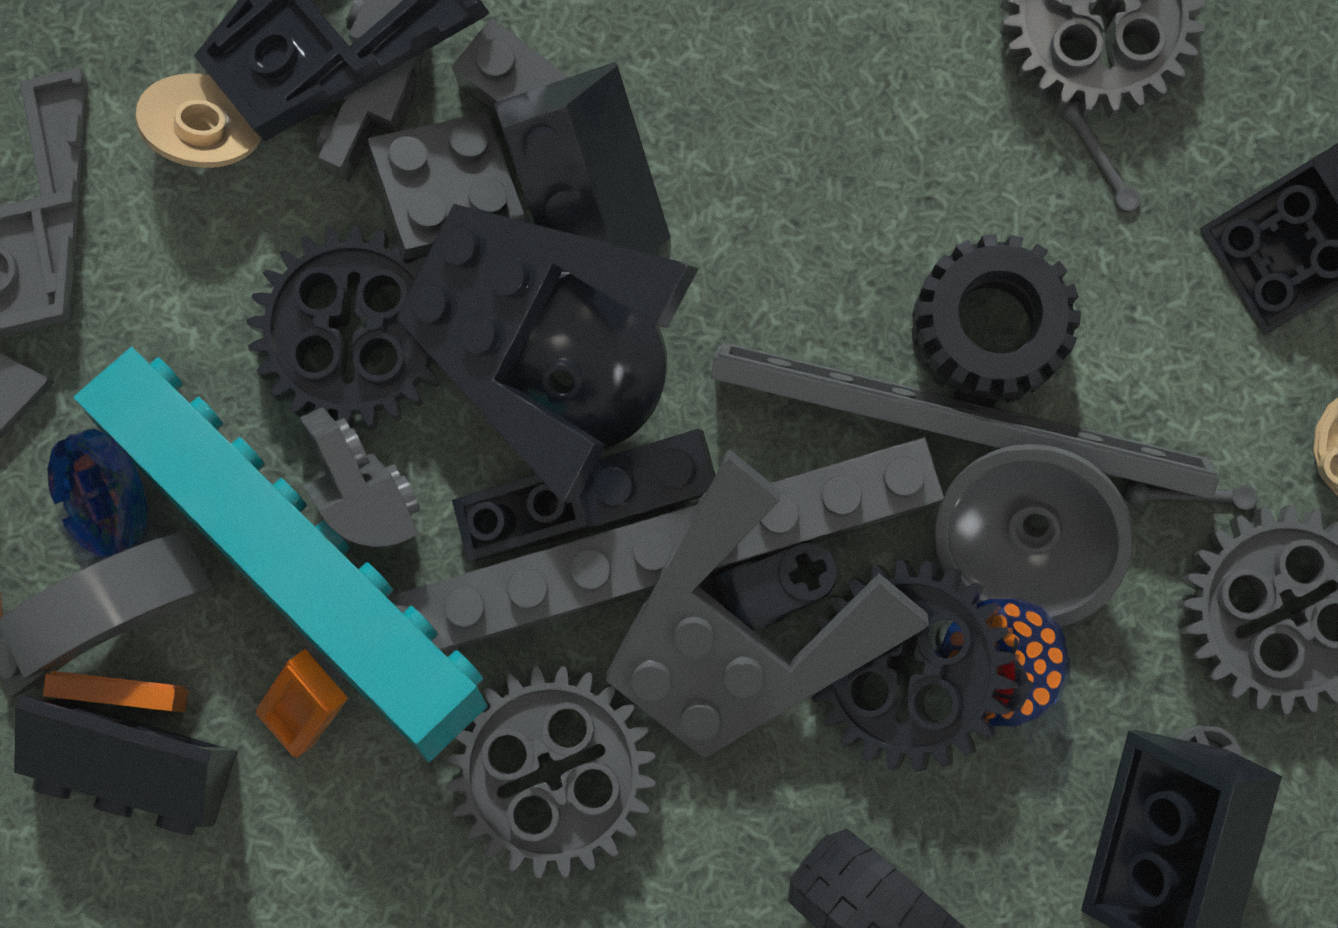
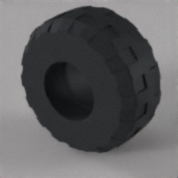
M848 829L830 835L827 834L810 851L789 879L790 885L787 901L816 928H965L911 880Z

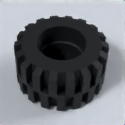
M996 234L982 235L977 244L971 245L970 241L967 240L957 245L952 254L949 256L945 254L935 264L930 275L927 276L912 313V317H915V324L911 329L913 343H919L920 352L917 357L923 368L930 365L935 372L932 380L941 388L946 383L955 388V397L967 400L970 396L980 398V403L986 405H994L999 399H1006L1007 403L1019 400L1030 391L1033 393L1044 385L1065 363V358L1072 352L1077 340L1073 336L1074 331L1080 325L1081 311L1074 310L1073 303L1079 296L1075 284L1066 286L1062 279L1068 272L1060 261L1051 266L1043 258L1048 250L1039 244H1036L1032 251L1021 247L1023 237L1009 235L1006 242H997ZM981 288H995L1013 295L1023 305L1029 318L1030 334L1026 343L1017 351L1003 354L992 353L976 346L964 333L959 320V306L968 293Z

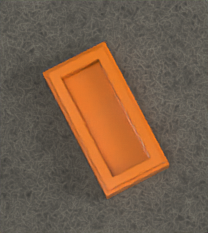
M304 649L286 663L255 711L256 715L292 757L295 756L297 759L316 743L348 700V697L311 654Z
M50 671V674L46 673L43 696L185 712L188 690H185L186 686Z

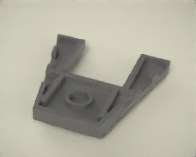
M81 68L20 81L41 196L0 206V337L70 321L87 96V77Z
M730 449L725 453L720 468L706 493L704 492L690 518V523L675 551L671 552L665 563L660 578L646 603L644 602L608 668L606 681L704 759L919 633L929 625L928 613L878 573L790 661L702 590L698 585L780 501V490Z

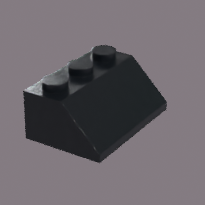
M616 62L493 103L535 225L648 254H653L671 238Z
M19 695L15 707L14 773L34 778L32 790L62 799H70L72 790L96 796L94 808L123 817H131L134 808L158 815L155 826L185 835H193L196 826L208 827L215 825L237 754L236 750L61 699Z
M1140 730L1128 731L1081 911L1109 928H1240L1282 776L1227 749Z

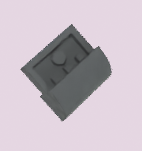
M323 407L300 417L326 475L303 485L323 519L336 533L354 543L372 547L398 544L419 534L411 518V515L421 511L419 503L406 477L400 475L394 464L385 468L373 453L366 455L353 428L350 429L345 418L334 421Z

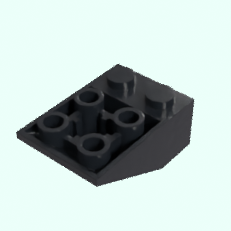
M1338 143L1200 228L1265 335L1338 294Z

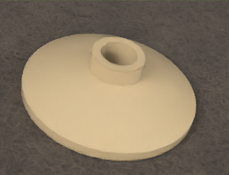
M190 73L166 77L149 86L140 96L137 103L136 126L144 142L159 155L182 165L200 168L230 165L250 155L261 140V137L251 128L210 75Z

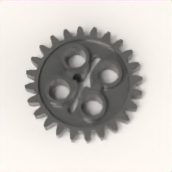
M1001 0L1000 8L1014 15H1010L1002 20L999 32L1005 35L1017 36L1008 45L1005 51L1006 58L1024 56L1026 59L1017 75L1019 80L1037 74L1041 79L1035 92L1037 98L1045 95L1053 88L1059 92L1057 110L1062 111L1070 100L1074 98L1080 100L1081 116L1083 118L1088 117L1096 103H1102L1107 118L1113 119L1119 111L1121 100H1124L1127 107L1134 114L1138 113L1144 105V93L1154 101H1160L1167 92L1164 81L1177 85L1186 74L1179 63L1191 64L1199 52L1189 42L1199 40L1205 31L1204 25L1190 20L1201 13L1206 6L1205 0H1101L1103 16L1113 18L1105 32L1107 55L1113 68L1105 69L1101 58L1103 50V21L1100 15H1091L1098 0ZM1137 34L1143 37L1149 45L1150 53L1140 55L1129 51L1124 45L1122 36ZM1070 39L1082 43L1087 49L1088 59L1080 61L1067 57L1061 50L1060 42Z
M1295 505L1282 507L1278 514L1277 522H1275L1267 506L1254 510V527L1242 515L1230 519V527L1234 538L1221 530H1216L1209 534L1211 544L1217 552L1212 553L1206 550L1194 552L1192 555L1193 559L1204 571L1202 574L1185 575L1181 580L1188 587L1197 591L1196 598L1178 602V608L1195 613L1196 622L1180 629L1181 635L1200 636L1202 644L1189 655L1191 660L1210 657L1214 664L1208 670L1205 679L1208 682H1212L1226 676L1230 678L1225 695L1228 699H1237L1247 689L1250 690L1249 704L1252 710H1263L1271 696L1273 697V704L1277 715H1289L1295 698L1303 713L1317 712L1318 693L1329 705L1338 704V638L1334 641L1324 638L1319 632L1317 625L1318 615L1324 607L1334 610L1338 615V521L1332 523L1325 530L1321 529V510L1315 509L1309 511L1301 523H1299ZM1292 550H1297L1304 554L1309 561L1311 567L1310 575L1305 583H1298L1293 580L1287 572L1286 558ZM1235 579H1242L1253 589L1255 595L1254 604L1247 613H1242L1235 609L1230 602L1229 587ZM1327 581L1334 582L1336 586L1334 592L1294 610L1290 614V619L1269 623L1243 639L1237 638L1235 631L1238 627L1280 608L1283 605V600L1301 597ZM1268 636L1278 639L1285 650V661L1277 671L1268 668L1260 656V646Z
M539 666L533 667L531 686L524 687L521 681L511 673L507 675V685L510 694L503 697L490 687L484 689L486 699L491 708L486 712L483 711L473 720L476 724L473 732L463 730L456 737L459 742L467 746L465 754L446 757V763L463 769V777L446 784V790L465 792L467 798L465 802L453 811L454 817L474 815L477 822L470 828L466 837L468 840L487 833L492 838L485 854L488 859L500 853L504 848L511 851L509 871L515 872L525 858L533 859L535 878H542L547 869L548 862L556 861L562 877L566 878L571 873L572 858L577 856L580 857L583 864L591 871L596 868L594 849L598 846L613 857L619 853L617 844L612 836L616 830L631 837L637 834L638 831L634 825L626 818L629 812L648 813L650 807L644 801L637 798L636 794L637 789L656 786V780L639 774V765L654 760L656 755L653 752L637 751L635 745L649 730L647 727L628 729L625 722L634 712L635 706L631 703L614 710L610 704L614 699L616 688L612 685L604 689L598 696L591 693L593 687L592 673L587 672L581 678L577 687L570 685L569 672L566 666H560L554 683H547L545 675ZM569 709L579 712L585 719L587 726L586 735L582 742L570 748L556 743L551 733V725L555 716L561 711ZM509 735L520 739L527 753L526 761L522 768L511 774L499 770L492 758V751L496 742L502 737ZM597 744H602L605 747V754L564 772L561 775L563 786L558 790H554L550 782H542L505 799L498 795V789L501 786L540 770L543 767L540 757L545 753H549L550 757L557 761L566 759ZM587 770H601L608 775L612 782V796L603 806H587L577 796V780ZM528 796H539L545 799L551 807L552 820L549 827L543 832H528L518 822V806Z

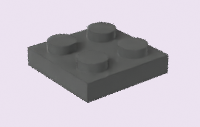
M488 112L367 139L366 151L403 260L429 254L453 204L526 222Z

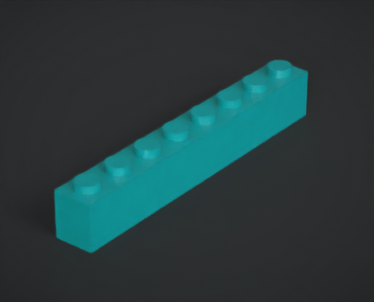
M131 346L73 397L96 427L115 446L121 448L125 456L428 763L431 762L488 707L477 687L483 680L482 675L459 651L455 650L447 657L431 641L438 635L437 631L413 606L410 605L402 613L387 598L394 590L373 566L366 562L357 569L343 555L350 549L346 541L324 519L314 526L301 513L307 507V504L284 479L279 478L272 485L259 472L265 466V463L241 437L236 438L232 443L225 439L218 432L224 425L219 416L199 396L189 403L178 392L184 385L183 382L161 358L157 357L149 364Z

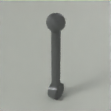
M1072 98L1062 111L1059 110L1061 118L1073 124L1115 193V207L1122 212L1133 211L1140 203L1138 191L1124 185L1087 122L1081 116L1080 101Z
M1131 481L1124 489L1126 501L1135 506L1142 505L1146 500L1232 504L1236 509L1244 511L1253 508L1258 499L1257 492L1249 485H1240L1234 488L1233 491L1216 490L1213 499L1168 488H1151L1139 481Z

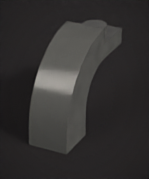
M181 531L146 542L95 563L44 589L0 617V676L10 696L13 697L35 688L45 680L46 673L50 674V671H58L76 657L117 635L177 613L211 589L212 585L185 532Z

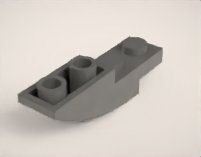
M355 0L346 23L347 30H350L348 36L352 44L403 0ZM423 53L347 95L338 116L330 115L326 119L318 135L316 149L321 151L318 159L327 173L350 182L367 146V139L371 137L375 127L388 133L401 130L411 106L420 74Z

